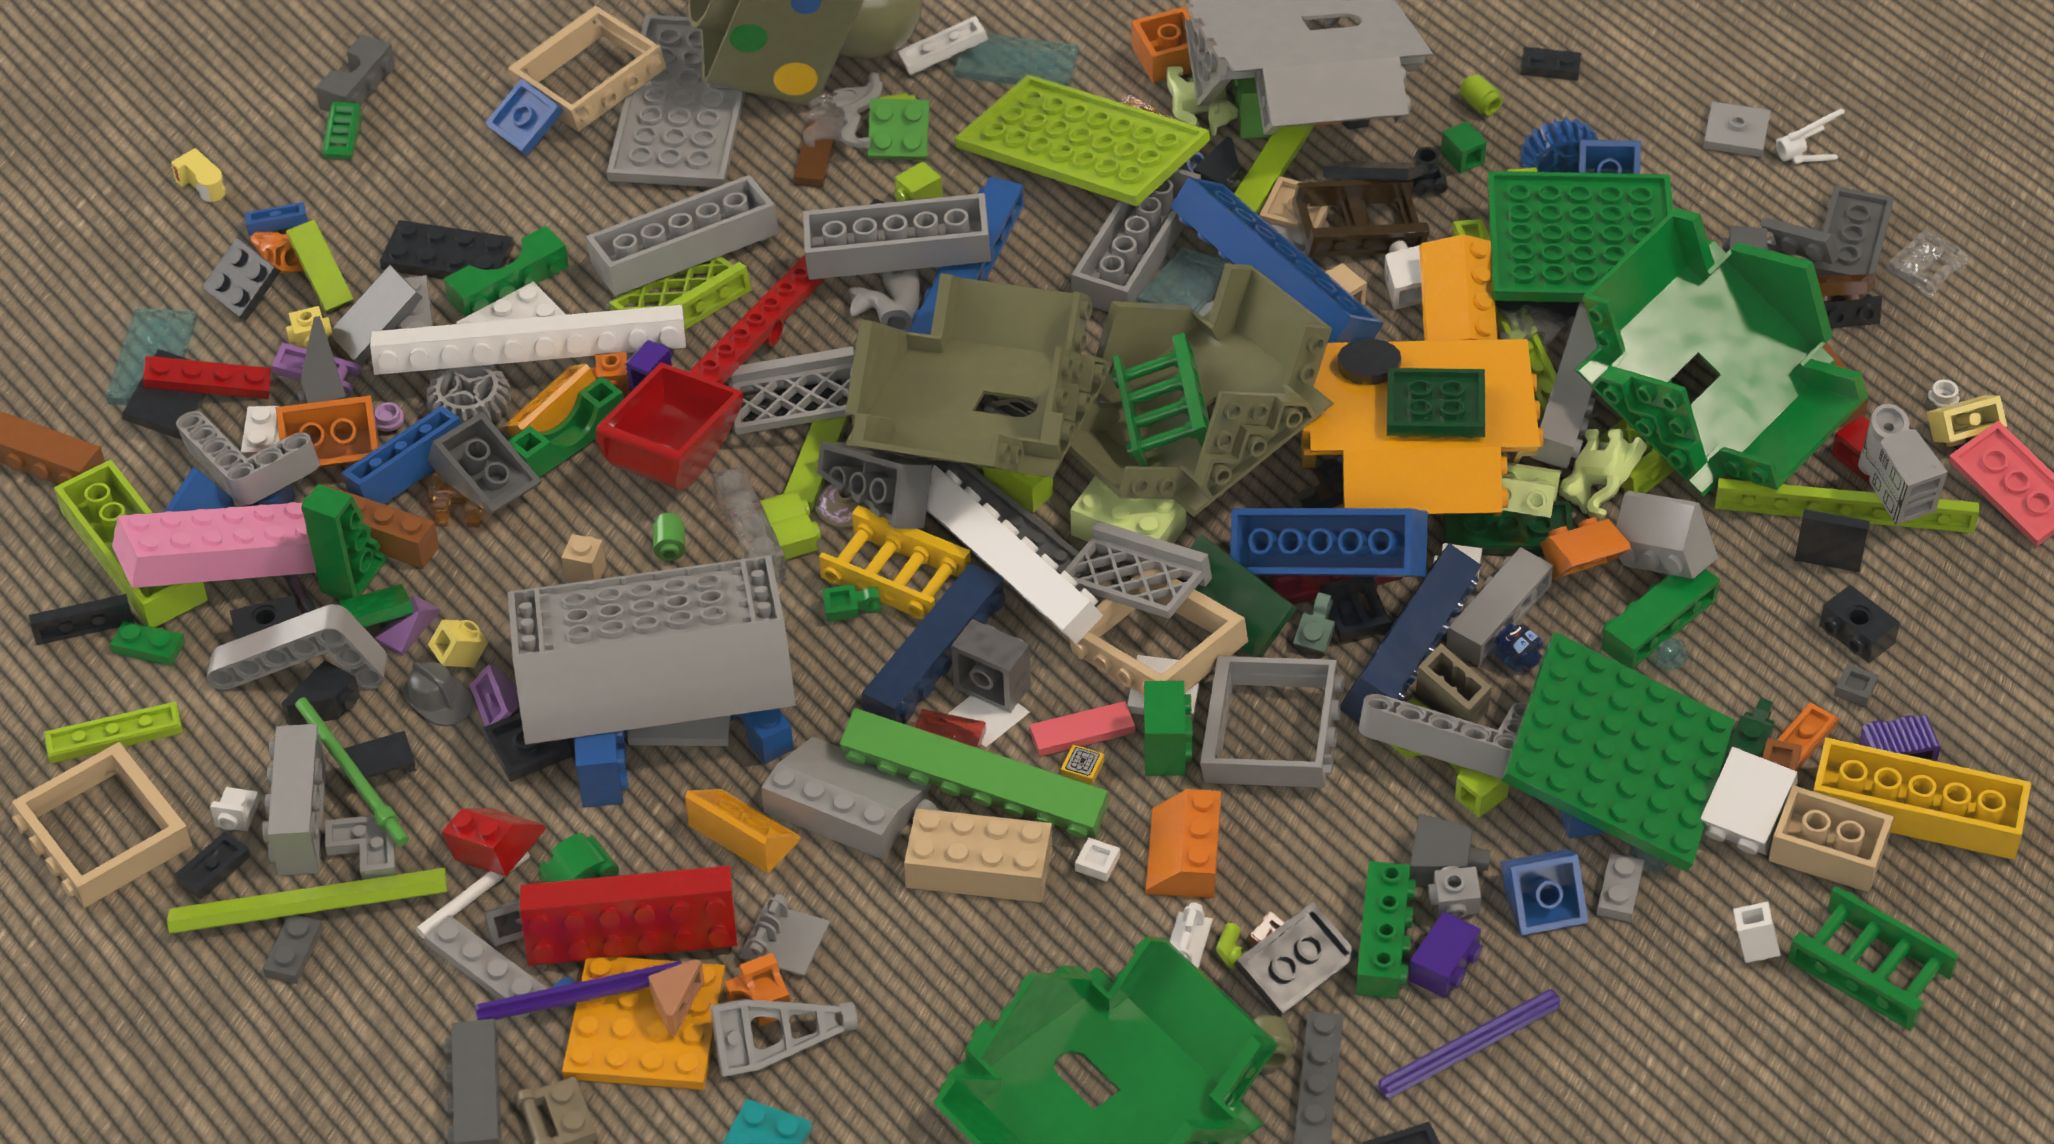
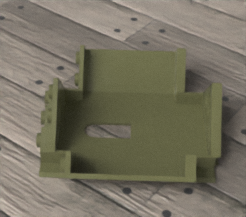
M1225 263L1212 309L1204 316H1201L1189 305L1111 301L1096 357L1105 359L1108 362H1114L1113 356L1119 355L1127 369L1171 354L1170 350L1175 349L1172 336L1184 332L1194 351L1205 405L1207 407L1215 400L1217 401L1202 448L1197 438L1191 439V437L1146 451L1148 467H1140L1136 459H1130L1125 442L1130 439L1120 390L1115 387L1110 372L1096 398V402L1093 403L1068 452L1119 498L1174 499L1194 517L1334 404L1314 387L1332 328L1252 265ZM1172 366L1131 380L1132 392L1176 377L1175 374L1179 373L1180 370ZM1179 389L1135 404L1137 415L1181 401L1180 397L1185 396V393ZM1183 413L1140 428L1142 439L1186 425V421L1190 420V416Z
M941 273L931 335L907 332L874 321L860 319L845 414H849L852 417L853 430L847 439L846 446L1053 478L1114 367V362H1108L1096 356L1081 354L1087 344L1086 321L1092 313L1090 296L1075 291L1074 293L1046 290L965 279ZM984 394L1029 400L1037 404V409L1034 413L1024 417L975 411Z

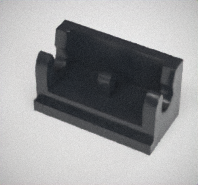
M405 731L343 748L365 778L408 767L409 772L416 771L415 760ZM347 777L350 789H354V785Z

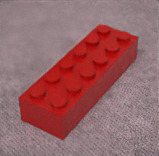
M730 865L520 885V916L528 966L585 961L589 958L629 957L738 946Z

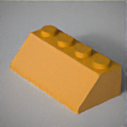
M1463 234L1422 243L1419 246L1424 341L1497 340L1495 301L1492 300L1491 241Z

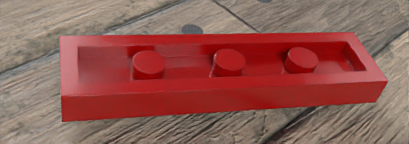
M145 356L143 387L269 399L271 368Z

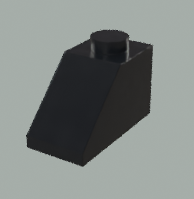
M1227 136L1193 169V173L1201 175L1202 180L1221 183L1231 192L1235 193L1241 184L1239 180L1240 166L1233 139Z
M324 660L281 704L286 724L289 726L308 724L295 706V703L300 698H307L323 721L339 719L347 710L353 708L360 695L355 676Z

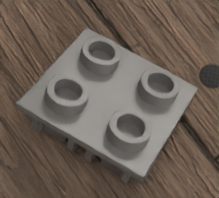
M776 894L765 903L739 958L751 961L773 953L779 970L804 977L828 929L830 921L790 910L786 904L787 899L782 895Z

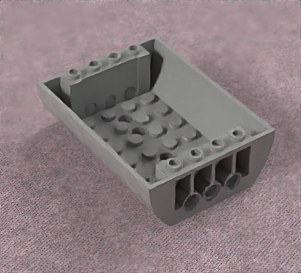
M771 555L508 592L513 664L525 744L796 706L785 623Z

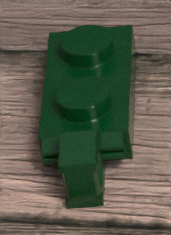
M1760 698L1754 713L1746 711L1744 716H1741L1729 740L1720 772H1722L1732 747L1760 758L1762 757L1767 739H1771L1775 721L1769 719L1773 702Z

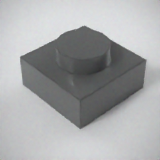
M1847 664L1836 686L1834 696L1866 707L1877 685L1879 675Z

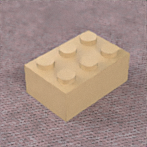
M1793 785L1773 836L1768 861L1869 893L1889 839L1894 816Z

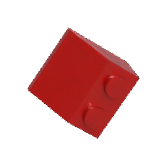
M461 808L441 832L454 860L507 876L544 833L546 827L544 824L493 808Z

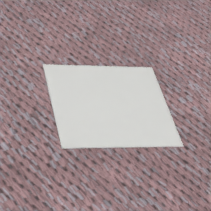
M969 696L945 716L983 746L987 747L1030 712L1018 703L1012 712L1009 713L974 696Z

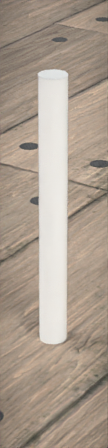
M528 851L511 872L530 858ZM489 871L416 927L417 933L425 939V936L449 915L451 917L455 916L505 876Z

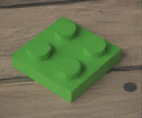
M870 99L869 159L928 160L929 100Z

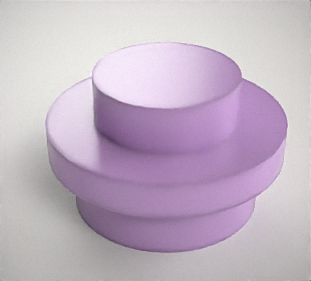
M382 403L375 409L377 429L381 431L396 430L404 422L403 411L394 403Z

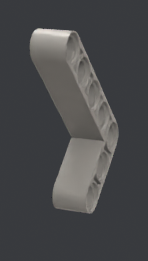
M192 411L185 413L176 422L187 451L240 505L253 504L312 473L320 465L311 438L306 433L293 434L246 458L201 412Z
M331 604L216 647L211 653L207 682L213 688L227 690L328 653L344 671L355 676L357 685L365 689H375L383 684L387 653L346 608Z
M1370 694L1364 698L1358 730L1368 738L1502 778L1527 703L1514 704L1500 728L1496 730L1391 697Z

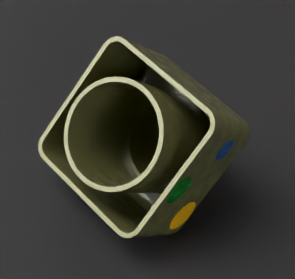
M688 0L690 24L693 28L701 29L702 79L704 83L805 106L814 104L820 98L839 55L856 59H874L892 53L901 47L913 34L922 11V0Z

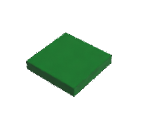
M403 584L339 601L340 606L346 608L363 627L410 615L414 612Z

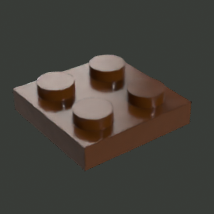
M1875 273L1817 276L1823 301H1830L1833 296L1844 295L1845 300L1863 299V295L1868 294L1875 286Z

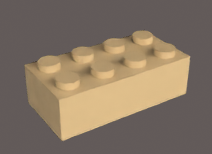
M916 808L904 861L906 888L1042 903L1052 852V823Z

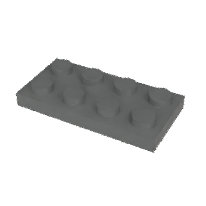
M1834 186L1822 232L1833 235L1839 257L1833 264L1814 261L1817 276L1876 274L1894 197Z

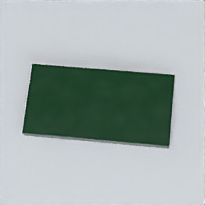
M1554 501L1551 518L1502 510L1501 516H1494V513L1442 514L1443 543L1482 548V555L1513 556L1521 547L1536 556H1544L1540 543L1549 537V531L1563 526H1567L1568 531L1573 530L1571 501Z
M1200 534L1190 549L1208 554L1212 579L1206 586L1198 585L1195 590L1244 617L1248 642L1241 649L1251 657H1263L1297 607L1206 536ZM1177 578V580H1179V581H1181V582H1183V583H1184V582H1187L1186 580H1182V579Z

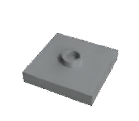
M1712 101L1703 148L1762 157L1771 110Z

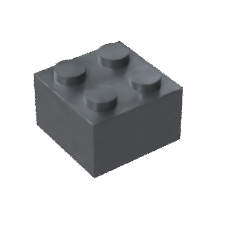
M972 619L952 644L954 688L1011 713L1031 687L1030 644L1018 637H1012L996 630L989 624H983Z

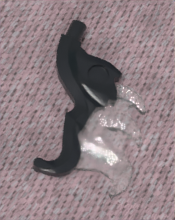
M1495 301V310L1503 314L1511 327V332H1502L1500 338L1529 340L1538 334L1544 337L1542 344L1545 345L1552 342L1557 333L1564 331L1567 334L1565 340L1568 341L1580 302Z

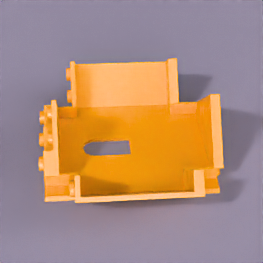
M1528 339L1388 342L1394 345L1401 353L1400 368L1485 369V437L1474 438L1387 436L1388 382L1373 385L1370 384V381L1362 380V384H1358L1344 378L1338 369V353L1342 347L1350 342L1327 343L1314 387L1334 404L1301 430L1302 468H1315L1317 455H1343L1344 508H1413L1428 511V514L1494 513V516H1501L1502 508H1508V488H1502V476L1507 475V456H1501V452H1511V463L1518 464L1522 456H1535L1538 448L1543 447L1544 441L1543 428H1538L1537 420H1540V401L1534 398V393H1537V375L1531 373Z

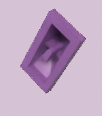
M415 595L409 598L414 612L410 615L390 620L375 637V640L380 645L401 656L405 654L440 613V608Z
M488 664L470 684L485 726L510 717L519 708L517 686L494 665Z

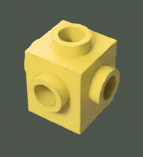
M319 306L289 313L291 326H287L286 331L290 345L296 343L297 347L307 349L313 319L316 316L321 317L326 336L333 335L329 318H322Z

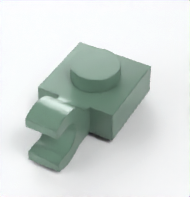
M1318 592L1313 615L1302 614L1293 642L1294 647L1326 655L1336 625L1334 621L1327 620L1333 604L1331 595Z

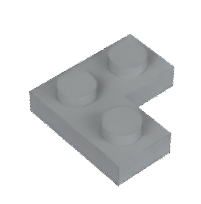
M374 815L325 820V849L327 856L360 852V874L362 879L396 875V843L387 830H382L374 820Z

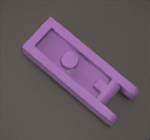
M282 342L272 364V373L301 381L307 349ZM334 357L345 394H351L354 387L351 383L344 381L347 373L359 375L362 367L357 363Z

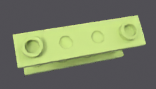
M1507 462V475L1502 476V488H1508V508H1502V510L1551 518L1553 502L1557 500L1561 471Z

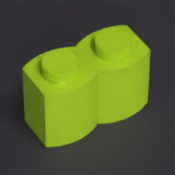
M796 490L759 500L761 520L780 561L817 551V540L821 539L818 524L816 521L811 522L808 502L805 498L801 499Z

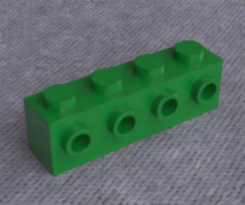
M1368 861L1356 995L1398 999L1399 985H1407L1408 964H1401L1402 956L1409 957L1411 936L1404 935L1405 928H1412L1413 907H1407V900H1414L1416 879H1409L1410 865Z

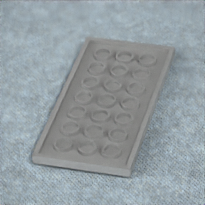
M645 15L641 35L660 46L667 68L625 98L607 169L608 181L702 187H718L726 184L746 92L703 82L701 29L693 28L689 17Z

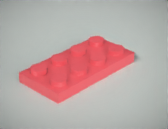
M1999 420L1949 455V463L2036 547L2054 535V473Z

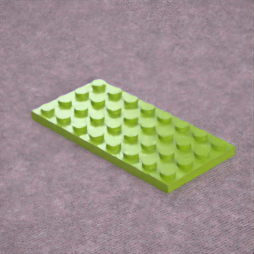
M1029 74L954 137L957 148L1134 206L1142 203L1211 140L1209 130Z

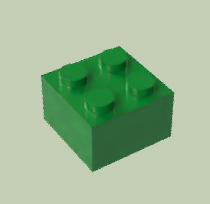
M1144 681L1145 776L1185 775V762H1192V742H1186L1192 741L1191 715H1185L1191 714V694H1185L1184 681Z

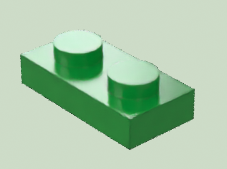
M123 621L110 643V648L114 654L172 666L185 644V639L182 633Z

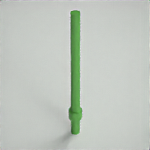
M303 697L297 700L295 703L296 708L308 724H317L321 742L374 813V820L382 830H387L399 847L407 844L409 837L399 825L398 816L390 806H385L307 698Z

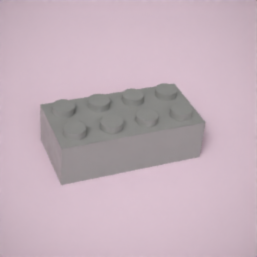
M317 724L276 726L275 740H270L269 754L271 761H273V767L267 768L268 786L271 787V794L265 795L266 814H269V821L263 822L264 842H269V861L275 862L278 876L320 873L327 764Z

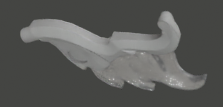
M875 72L868 75L869 83L866 86L841 88L834 90L833 95H820L809 102V108L819 107L809 111L804 117V123L811 120L815 121L813 125L804 130V142L814 147V141L827 138L840 140L851 147L869 148L870 138H858L855 134L861 122V115L859 113L870 108V99H879L882 96L883 82L880 81L879 75Z

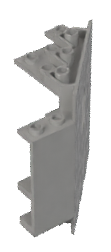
M1187 0L1191 6L1188 7L1190 20H1185L1184 24L1197 105H1210L1232 79L1255 77L1264 135L1276 134L1282 127L1388 117H1394V122L1400 123L1409 115L1411 110V100L1409 95H1406L1404 86L1406 72L1416 71L1424 63L1426 56L1433 54L1395 0ZM1342 17L1357 19L1361 24L1353 27L1309 30L1303 20L1327 18L1328 25L1335 26Z

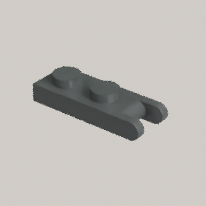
M1765 218L1760 222L1761 228H1767L1768 232L1773 233V236L1767 238V245L1771 249L1833 264L1839 257L1833 235L1830 233L1771 218Z

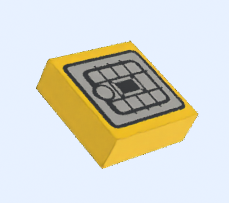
M1072 745L1061 767V776L1093 785L1104 763V754Z

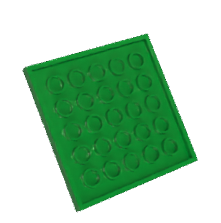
M1488 171L1492 300L1583 302L1582 297L1673 211L1670 174Z
M1554 631L1548 641L1501 781L1688 872L1694 863L1705 823L1701 822V816L1717 783L1735 720Z

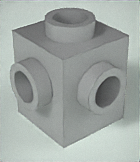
M1448 866L1434 871L1433 884H1428V897L1430 905H1436L1438 917L1441 916L1443 911L1457 918H1462L1467 914L1480 913L1481 894L1476 867L1459 868L1457 866Z

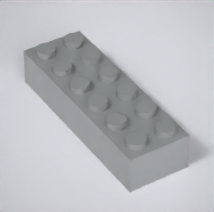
M1179 168L1138 206L1118 201L1071 274L1072 293L1075 291L1089 295L1092 307L1109 312L1111 301L1138 302L1185 224L1178 220L1179 214L1170 206L1189 177L1201 179V175Z
M747 175L585 237L591 266L614 296L674 273L682 272L700 263L711 261V259L729 252L737 251L758 241H764L771 236L779 234L775 204L754 179Z
M985 193L803 211L804 250L809 280L991 261Z

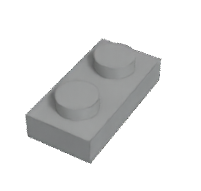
M1610 853L1597 908L1598 916L1631 922L1644 860Z

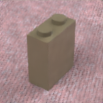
M1440 643L1418 666L1415 692L1438 712L1476 724L1488 712L1492 686Z

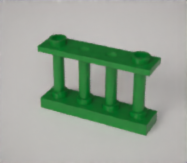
M1184 332L1172 336L1175 349L1170 350L1171 354L1126 369L1120 356H1113L1115 370L1111 371V376L1115 387L1120 390L1130 439L1125 442L1130 459H1136L1140 467H1148L1146 451L1191 437V439L1197 438L1202 448L1209 427V418L1194 351ZM1172 366L1180 370L1179 373L1175 374L1176 377L1132 392L1131 380ZM1179 389L1185 393V396L1180 397L1181 401L1137 415L1135 404ZM1183 413L1190 416V420L1186 421V425L1142 439L1140 431L1142 427Z
M1835 886L1831 891L1827 909L1828 912L1832 913L1813 938L1801 932L1797 933L1791 942L1788 962L1912 1031L1919 1021L1923 1001L1918 999L1937 973L1949 980L1953 977L1959 954L1953 952L1946 945L1933 941L1863 902L1854 894L1845 892ZM1846 921L1862 930V932L1844 955H1840L1825 945L1843 922ZM1876 938L1893 949L1875 973H1872L1856 964V962ZM1907 955L1923 964L1924 967L1906 990H1902L1887 980Z

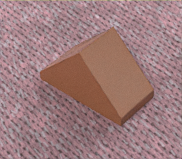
M697 959L648 976L651 997L669 1035H677L704 983L702 961Z

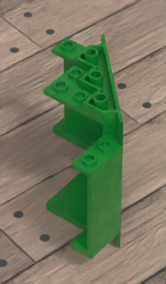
M1675 208L1582 297L1597 348L1574 370L1702 497L1718 483V478L1722 479L1725 475L1778 490L1868 398L1862 373L1836 366L1835 360L1822 348L1833 335L1813 261L1739 242L1726 253L1715 241L1707 239L1701 214ZM1697 354L1719 377L1690 404L1686 388L1669 383V381Z
M1145 937L1136 945L1133 957L1127 966L1117 973L1114 981L1100 967H1095L1088 973L1081 966L1061 965L1053 973L1031 972L1021 981L1019 991L1011 1003L1006 1005L1001 1011L1000 1019L984 1020L973 1030L972 1039L965 1048L966 1060L950 1070L947 1075L948 1078L942 1083L940 1093L933 1104L973 1144H1240V1142L1264 1125L1241 1100L1279 1044L1166 938ZM1072 1053L1083 1056L1119 1091L1093 1109L1055 1071V1063L1061 1056Z

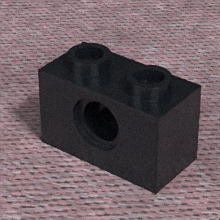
M1849 585L1823 604L1819 626L1828 635L1835 637L1847 646L1853 654L1860 656L1870 663L1896 643L1900 622L1852 585Z
M294 595L229 610L236 640L299 616Z

